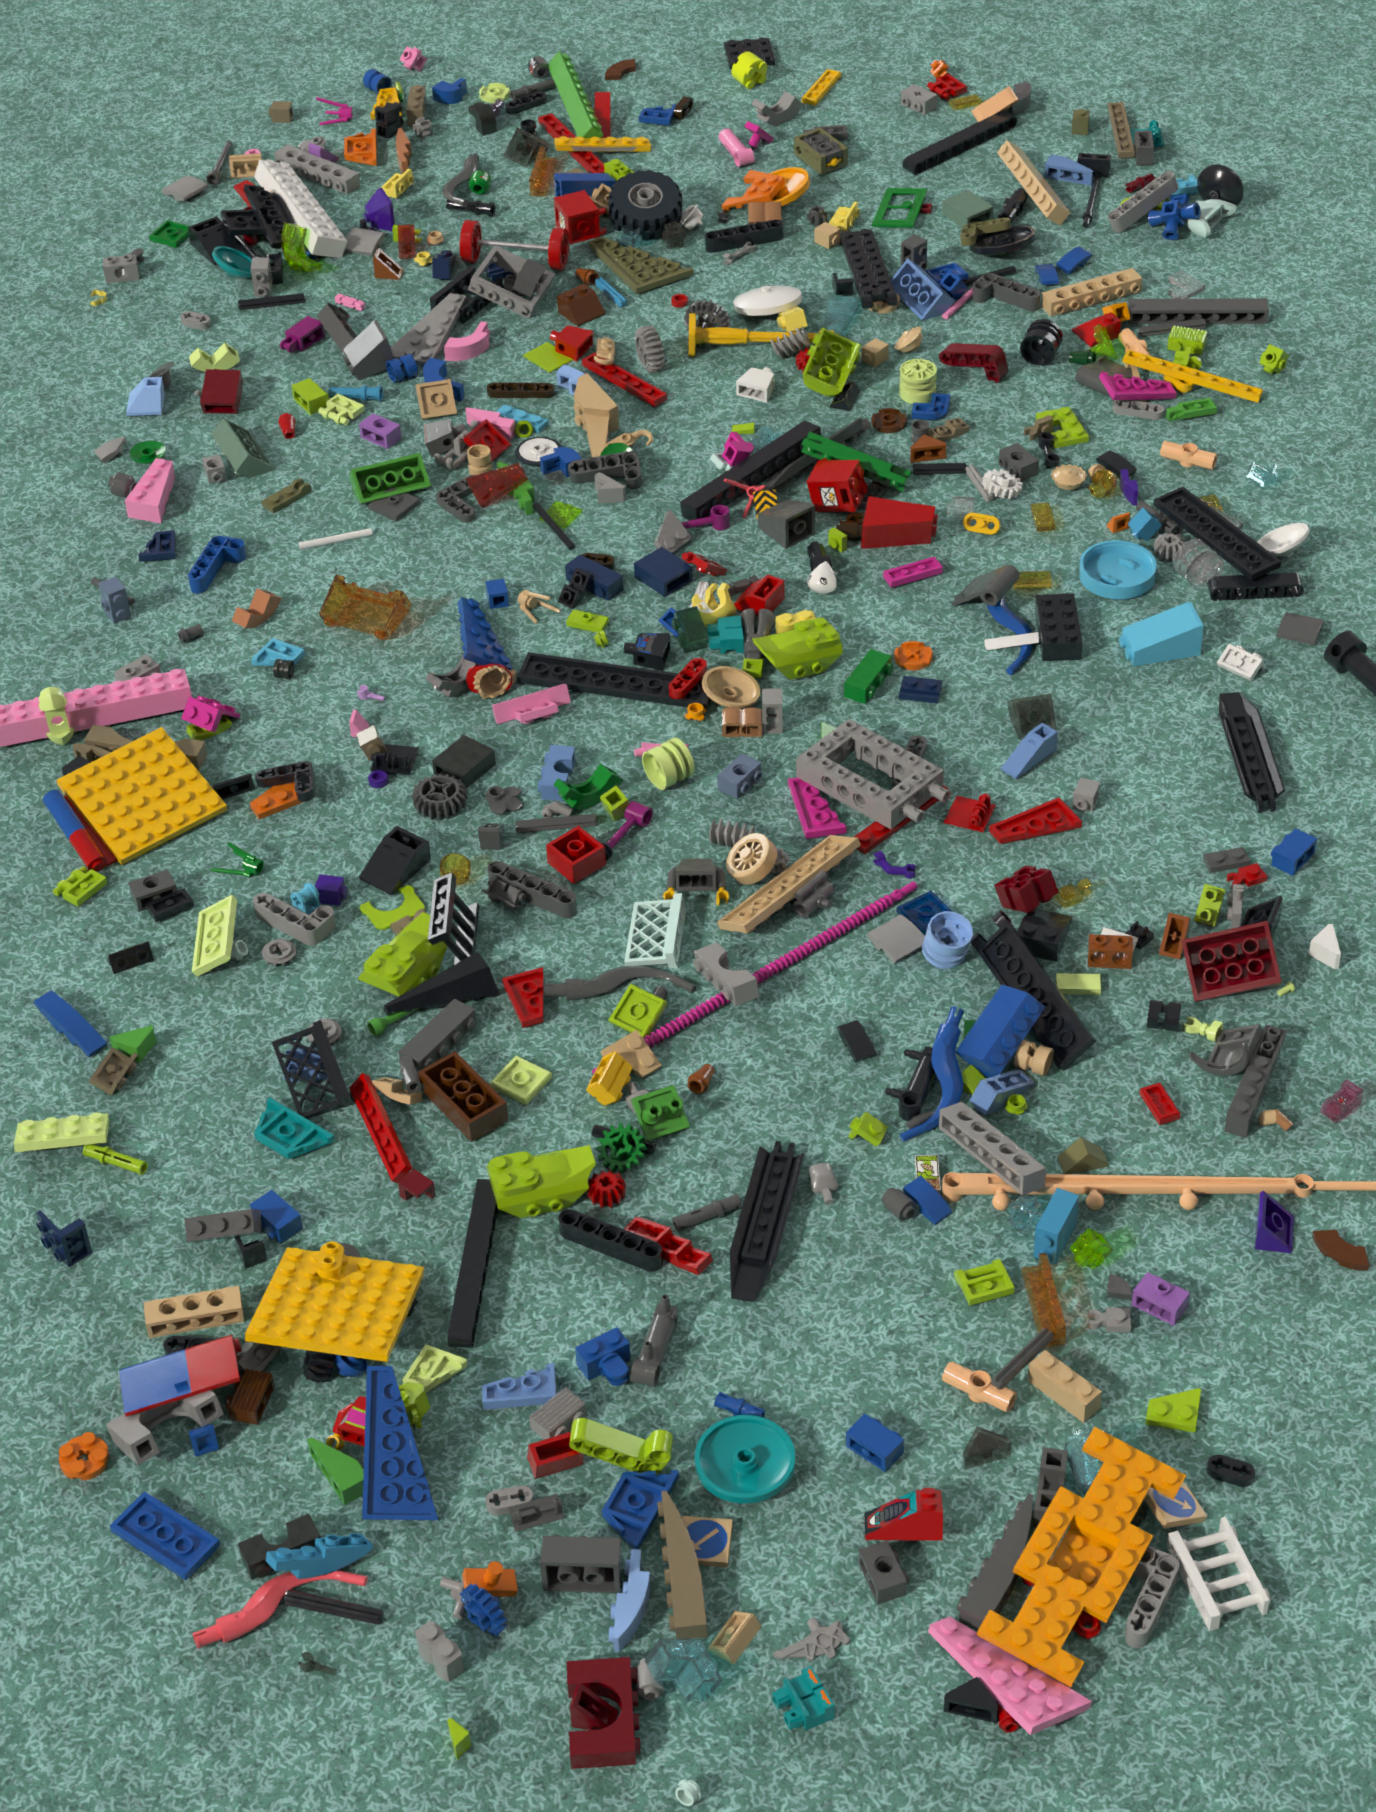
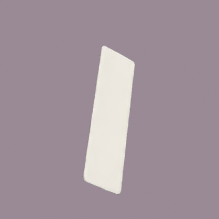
M1034 632L984 640L987 650L1033 644L1039 642V634Z

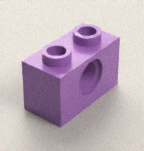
M374 413L359 423L361 438L386 449H389L402 439L399 424Z

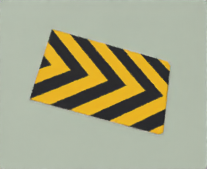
M775 489L753 492L757 519L758 513L778 504Z

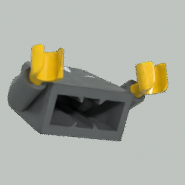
M682 859L679 865L668 872L666 885L668 891H665L663 894L664 900L673 899L675 890H718L716 904L719 905L720 899H725L726 905L728 904L729 893L725 890V873L723 869L713 864L712 859Z

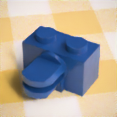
M618 1327L575 1347L576 1364L588 1381L600 1375L606 1377L613 1386H621L628 1381L629 1367L626 1362L631 1360L630 1344Z

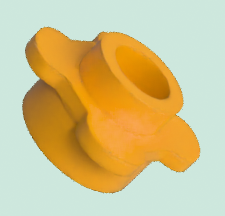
M691 703L687 707L688 712L685 714V718L688 720H704L706 708H703V705L700 703Z

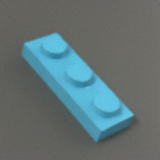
M505 404L496 411L500 413L502 418L515 419V425L521 420L530 422L533 432L540 433L549 424L546 418Z

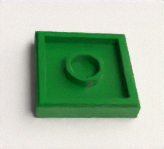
M167 220L149 235V240L177 248L189 238V226Z

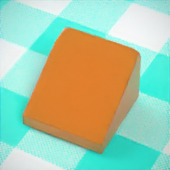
M1127 512L1112 517L1107 527L1112 533L1129 529L1130 513Z

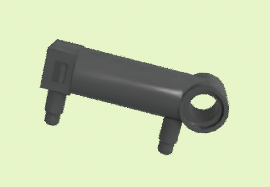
M668 1295L661 1296V1301L657 1304L653 1313L654 1317L639 1357L633 1362L630 1381L633 1383L652 1387L657 1385L661 1364L678 1322V1307L670 1305Z

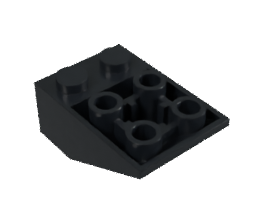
M217 216L188 227L190 244L214 266L217 265L212 256L215 247L225 246L243 252L234 237L229 236L223 221Z
M396 826L383 837L360 874L359 879L392 895L431 860L429 841Z

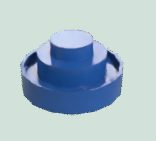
M336 1355L334 1360L337 1371L344 1377H361L366 1372L368 1366L363 1358Z

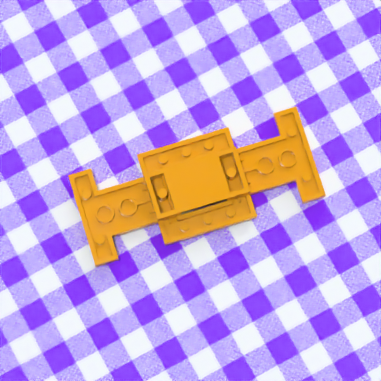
M1096 1427L1090 1433L1082 1451L1104 1463L1085 1497L1082 1498L1060 1486L1013 1568L1015 1574L1035 1584L1016 1619L1012 1622L989 1610L977 1631V1636L1069 1687H1072L1084 1665V1661L1062 1650L1075 1623L1083 1611L1107 1623L1152 1541L1153 1535L1131 1524L1149 1489L1153 1488L1174 1500L1186 1478V1475Z

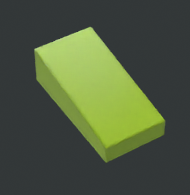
M753 422L732 425V432L754 434L755 424Z

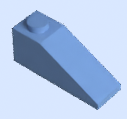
M1050 154L1045 163L1044 178L1092 185L1093 170L1067 157Z
M1020 1069L981 1080L969 1101L976 1107L977 1111L984 1115L994 1113L1005 1106L1009 1096L1013 1094L1021 1095L1032 1087L1035 1082Z

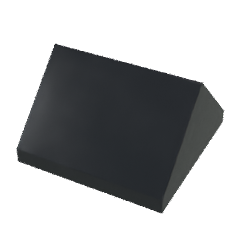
M1279 895L1248 909L1241 926L1268 921L1271 938H1273L1281 916L1283 897Z

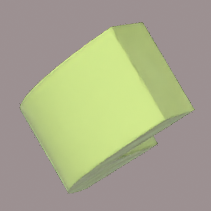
M226 343L212 356L200 348H197L189 356L191 366L206 372V369L227 370L240 361L238 351Z

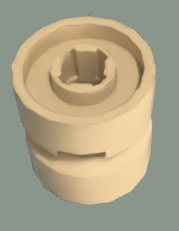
M481 444L471 446L467 450L469 474L477 475L480 478L489 476L492 473L490 448Z
M1023 1040L1016 1051L1014 1067L1026 1071L1031 1069L1032 1073L1046 1076L1053 1060L1054 1050L1043 1045L1036 1047L1035 1043Z

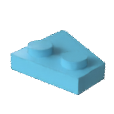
M1189 175L1188 180L1185 181L1182 178L1176 179L1179 188L1170 196L1180 194L1194 195L1198 193L1195 176Z
M272 638L251 658V662L254 666H274L276 659H282L285 662L292 660L294 665H296L305 656V651L297 646Z

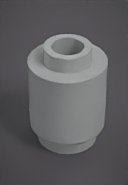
M655 1658L640 1660L636 1668L638 1695L646 1700H655L664 1693L662 1666Z

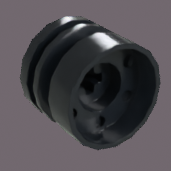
M1039 319L1032 322L1020 344L1022 357L1030 364L1039 366L1050 364L1054 360L1063 341L1061 328L1056 323L1047 319Z

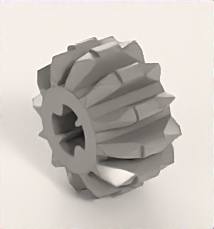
M1164 533V535H1158L1153 546L1155 556L1159 557V560L1166 559L1167 562L1169 560L1173 562L1176 559L1181 560L1186 551L1184 538L1180 537V534Z

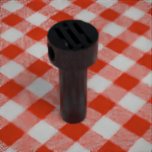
M1350 630L1340 633L1325 649L1324 660L1340 674L1349 671L1376 696V663L1366 655V643Z

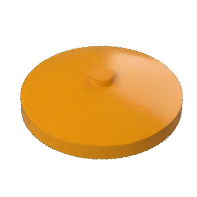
M789 167L769 173L783 176L785 183L774 198L768 202H781V206H784L799 198L810 186L808 172L799 167Z

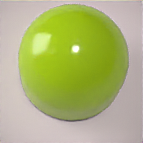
M526 420L517 422L515 425L516 435L520 438L531 436L533 432L532 424ZM521 429H526L528 432L527 434L523 435L519 431Z

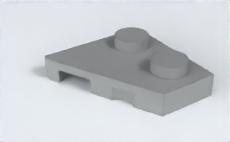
M669 510L664 515L665 519L659 528V535L656 537L654 545L657 549L663 547L673 553L693 537L673 512Z

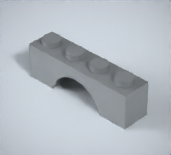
M717 942L694 951L695 960L693 964L696 971L702 973L705 979L710 981L715 989L721 991L725 998L730 1000L735 1006L759 997L756 978L746 969L729 970L727 952Z

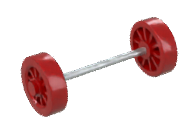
M465 220L461 228L459 250L461 260L469 263L477 261L481 252V245L548 251L550 269L563 271L569 258L570 239L566 228L555 227L551 231L548 246L482 240V229L479 221Z

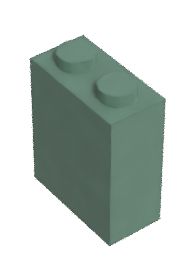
M967 190L943 200L942 214L962 227L969 223L993 220V206Z

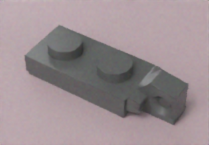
M845 125L814 127V129L803 130L804 134L822 128L837 140L848 139Z

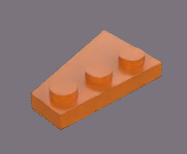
M295 782L271 787L251 801L250 807L258 819H262L303 802L297 799Z

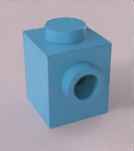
M1142 508L1128 523L1132 529L1131 533L1137 539L1142 538L1145 541H1148L1162 526L1154 514L1145 508Z

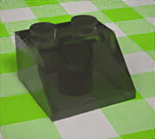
M517 128L503 157L527 168L544 158L550 144L533 134Z
M1051 694L1007 701L1010 721L1018 739L1025 738L1031 730L1041 723L1057 731Z

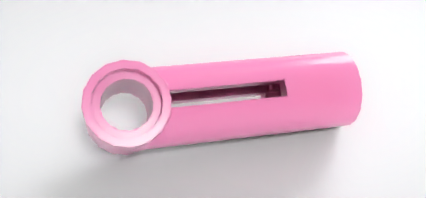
M723 129L719 134V141L734 157L735 164L738 167L753 164L755 159L752 149L746 148L731 129Z

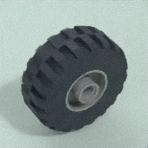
M652 170L630 172L618 179L617 183L611 188L609 193L610 221L619 232H622L628 238L632 237L634 240L644 239V241L660 239L662 236L670 234L681 221L682 192L675 181L673 182L669 176H665L661 172H653Z

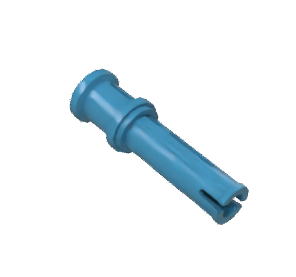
M367 385L361 388L330 387L329 397L332 398L336 394H340L347 398H358L363 401L368 399L382 401L383 387H368Z

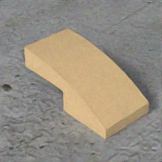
M388 1077L373 1080L372 1085L393 1100L409 1105L422 1101V1092L409 1093L403 1089L404 1080Z

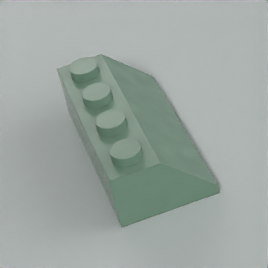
M225 418L221 420L211 435L215 439V444L220 447L221 453L228 459L227 462L234 468L235 474L240 477L250 478L275 470V467L249 430Z

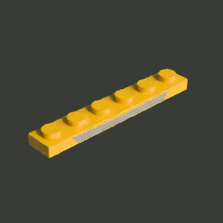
M561 136L554 139L557 151H651L649 139L645 137L583 138L578 136L568 138Z

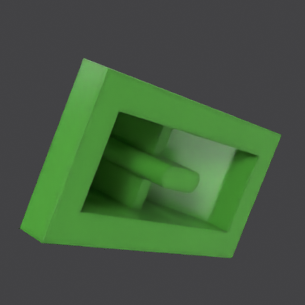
M153 1025L109 1037L111 1047L126 1056L131 1057L133 1053L138 1054L135 1062L138 1063L143 1060L156 1043Z

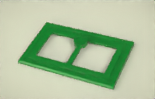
M887 188L871 226L913 228L928 192L927 188ZM893 194H916L913 204L911 201H904L902 205H889ZM887 208L910 209L906 220L883 219Z

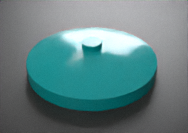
M737 1415L716 1422L703 1433L695 1449V1469L703 1486L718 1498L740 1504L756 1503L775 1496L789 1483L795 1469V1449L789 1435L773 1421L754 1415Z

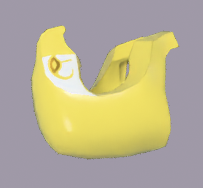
M716 583L711 584L706 589L705 601L701 600L698 594L693 596V614L702 626L707 628V624H718L717 618L730 617L736 614L737 609L728 592L730 586L728 584L722 583L719 588ZM716 589L717 595L720 599V604H718L714 598L713 592Z

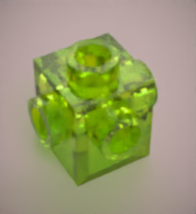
M1090 1228L1078 1236L1076 1241L1070 1246L1071 1251L1075 1255L1074 1260L1080 1266H1087L1092 1269L1100 1266L1104 1259L1113 1251L1104 1235Z

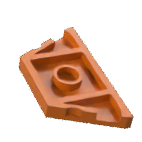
M376 128L371 129V133L366 135L361 132L344 138L345 160L377 166Z

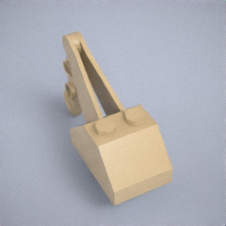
M588 373L578 378L574 393V421L587 432L591 457L600 456L603 449L613 443H624L632 447L641 436L649 438L646 443L647 446L653 442V435L647 430H638L629 434L624 433L608 442L609 433L619 429L618 405Z

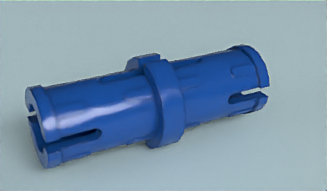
M721 1391L717 1394L714 1402V1407L733 1413V1416L754 1415L764 1418L765 1409L747 1403L746 1399H737Z

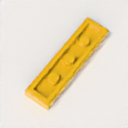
M827 69L802 97V103L816 106L841 77V72Z

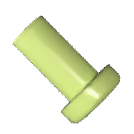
M1287 982L1286 986L1278 990L1277 993L1282 996L1289 991L1294 992L1295 987L1293 983Z

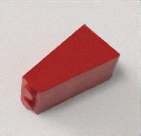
M868 497L862 525L861 548L930 544L932 537L936 536L938 514H935V506Z

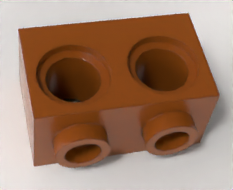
M1089 934L1087 967L1131 969L1133 936Z

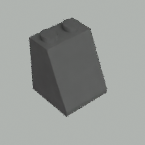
M377 320L367 326L343 349L345 353L343 357L344 362L349 368L351 375H355L358 380L386 370V362L394 359L388 339Z
M787 499L758 513V528L787 549L815 535V505Z

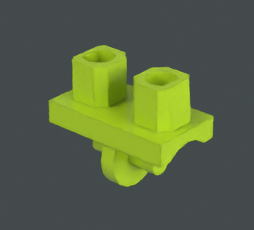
M1186 346L1185 351L1176 350L1173 363L1199 370L1202 365L1200 358L1196 356L1190 357L1192 347Z
M1204 884L1194 921L1215 927L1226 889Z

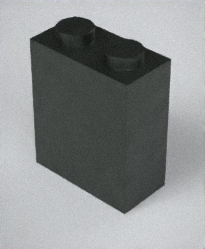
M463 735L432 760L434 775L438 776L441 773L443 776L447 774L450 777L456 776L457 779L462 780L467 789L496 765L495 751L475 739Z

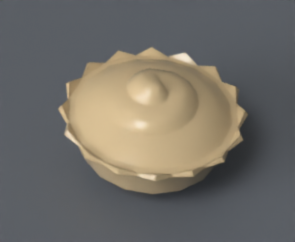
M921 326L903 332L898 342L895 343L894 348L903 353L913 352L919 348L923 338Z
M1062 464L1060 467L1052 470L1051 473L1055 484L1065 490L1079 488L1087 477L1086 471H1083L1082 467L1070 464Z

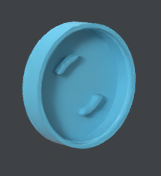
M1121 540L1104 541L1092 545L1082 554L1079 578L1087 590L1098 596L1109 599H1130L1143 595L1152 588L1155 583L1157 563L1153 554L1141 545Z

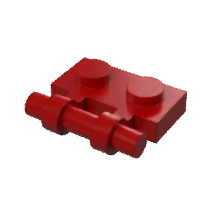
M950 74L936 78L935 83L929 82L927 84L931 92L937 93L941 99L945 100L951 98L950 94L955 97L967 92V86Z
M692 552L682 554V559L686 563L697 565L696 569L702 573L724 576L728 570L702 555Z

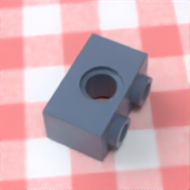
M741 753L717 775L718 790L736 799L742 794H746L749 788L755 782L758 783L762 777L761 762Z

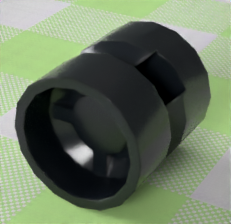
M1150 1000L1147 1028L1160 1029L1162 1026L1165 1030L1178 1032L1181 1004L1169 1002L1167 1005H1164L1163 1001ZM1159 1013H1165V1019L1160 1018Z

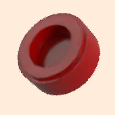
M676 294L672 296L671 304L676 308L685 307L688 305V297L684 294Z

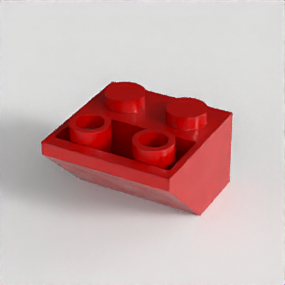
M766 575L752 583L734 603L736 609L740 611L754 609L757 617L760 609H768L773 612L785 599V580Z

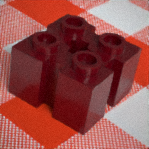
M1028 865L1014 872L1012 877H1006L994 885L1003 908L1024 913L1035 911L1040 903L1049 902L1054 895L1059 893L1051 870L1043 868L1037 870L1036 867Z

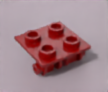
M987 793L980 795L979 801L956 796L944 823L983 833L996 805L991 804L990 795Z

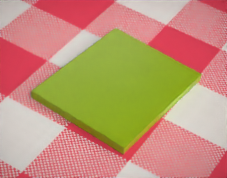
M549 342L523 354V357L549 373L573 361L572 358L556 352L555 346Z

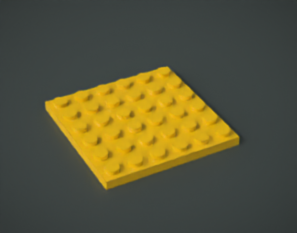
M162 727L56 780L58 787L121 865L227 811L225 802Z
M287 1247L245 1332V1341L388 1362L423 1279L424 1267L344 1255L340 1274L335 1278L326 1279L317 1274V1260L320 1251Z

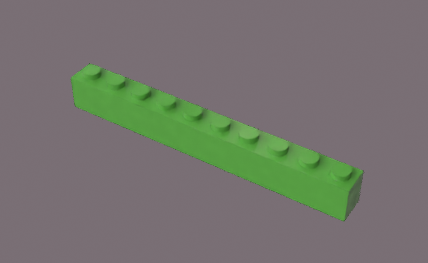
M558 51L548 63V68L576 134L583 138H601L603 136L602 127L594 114L595 111L592 109V104L584 91L585 88L581 85L582 81L578 77V72L574 69L575 65L571 62L572 58L567 53L563 54Z

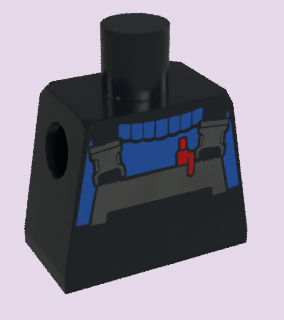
M640 633L636 643L625 642L624 654L633 655L634 665L663 671L671 648L670 633Z

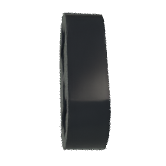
M1218 1454L1211 1456L1208 1460L1207 1473L1211 1478L1239 1487H1248L1254 1482L1255 1469L1247 1462ZM1217 1464L1222 1465L1220 1470L1215 1469ZM1242 1472H1246V1473H1247V1475H1245V1477H1241V1476H1240V1474H1241Z

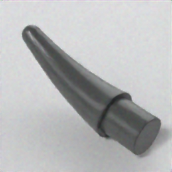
M935 1111L912 1117L911 1120L905 1123L907 1128L911 1129L923 1124Z

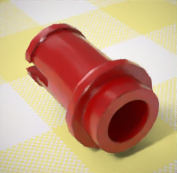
M996 1701L998 1704V1725L1000 1729L1005 1733L1016 1731L1019 1723Z

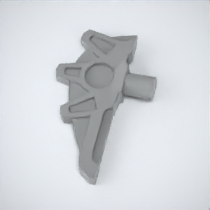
M814 1617L807 1621V1625L812 1631L810 1635L786 1648L773 1652V1657L779 1660L806 1658L807 1661H813L814 1657L826 1655L829 1659H833L836 1657L834 1650L837 1649L840 1643L848 1645L850 1638L843 1632L841 1621L838 1620L830 1626L821 1627Z

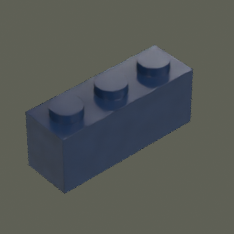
M578 555L565 565L566 580L569 582L575 568H580L594 575L588 591L600 598L610 601L624 590L623 575L582 555Z

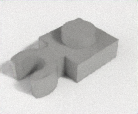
M1106 1308L1105 1313H1101L1098 1310H1089L1088 1318L1097 1319L1095 1321L1089 1320V1328L1098 1329L1101 1326H1106V1332H1131L1130 1308Z

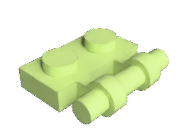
M336 394L326 401L327 408L320 407L318 413L326 419L334 420L339 425L347 426L349 424L347 417L354 419L363 413L365 409L363 404Z

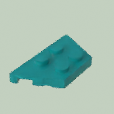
M270 1097L266 1101L267 1107L265 1112H262L260 1123L254 1132L255 1140L287 1159L332 1144L335 1141L333 1134Z

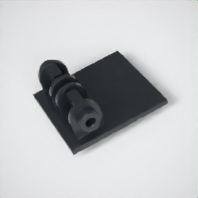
M385 744L387 752L371 754L373 764L370 771L382 770L386 773L410 775L419 747Z

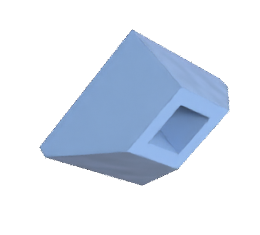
M144 377L129 394L126 416L162 415L165 398L162 377Z

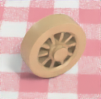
M749 834L741 838L730 850L726 861L727 871L740 884H754L762 880L772 870L777 859V848L764 834Z

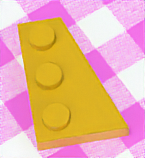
M396 87L380 89L376 98L377 102L370 113L371 120L375 119L374 108L377 106L384 107L386 102L399 103Z

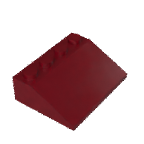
M1268 921L1181 940L1195 1002L1282 984Z

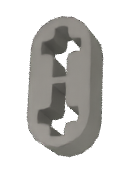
M186 311L180 315L181 323L184 326L201 330L208 329L211 326L208 315L192 311Z
M516 1486L490 1492L486 1496L485 1502L486 1509L490 1514L504 1515L510 1514L508 1507L534 1499L533 1492L529 1487ZM524 1495L525 1501H520L519 1496ZM499 1500L500 1505L495 1506L494 1501Z

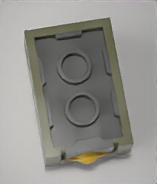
M822 128L794 137V154L822 175L848 165V148Z

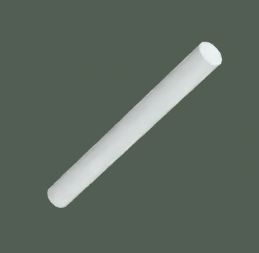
M369 528L299 542V548L302 550L372 536L373 533L372 529Z

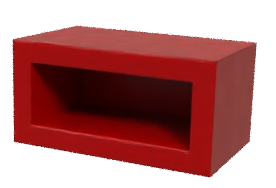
M571 1432L528 1445L527 1459L535 1479L583 1464L584 1454L573 1450L569 1445Z

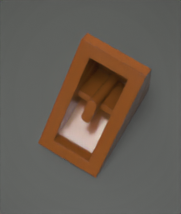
M380 248L376 250L373 257L375 278L399 280L404 269Z
M923 435L910 447V463L946 459V442Z
M1168 913L1159 955L1181 959L1183 953L1181 940L1188 938L1190 917Z

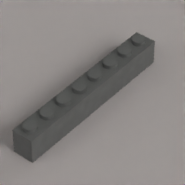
M1267 298L1128 299L1130 315L1128 324H1165L1196 319H1205L1206 324H1268L1269 306Z

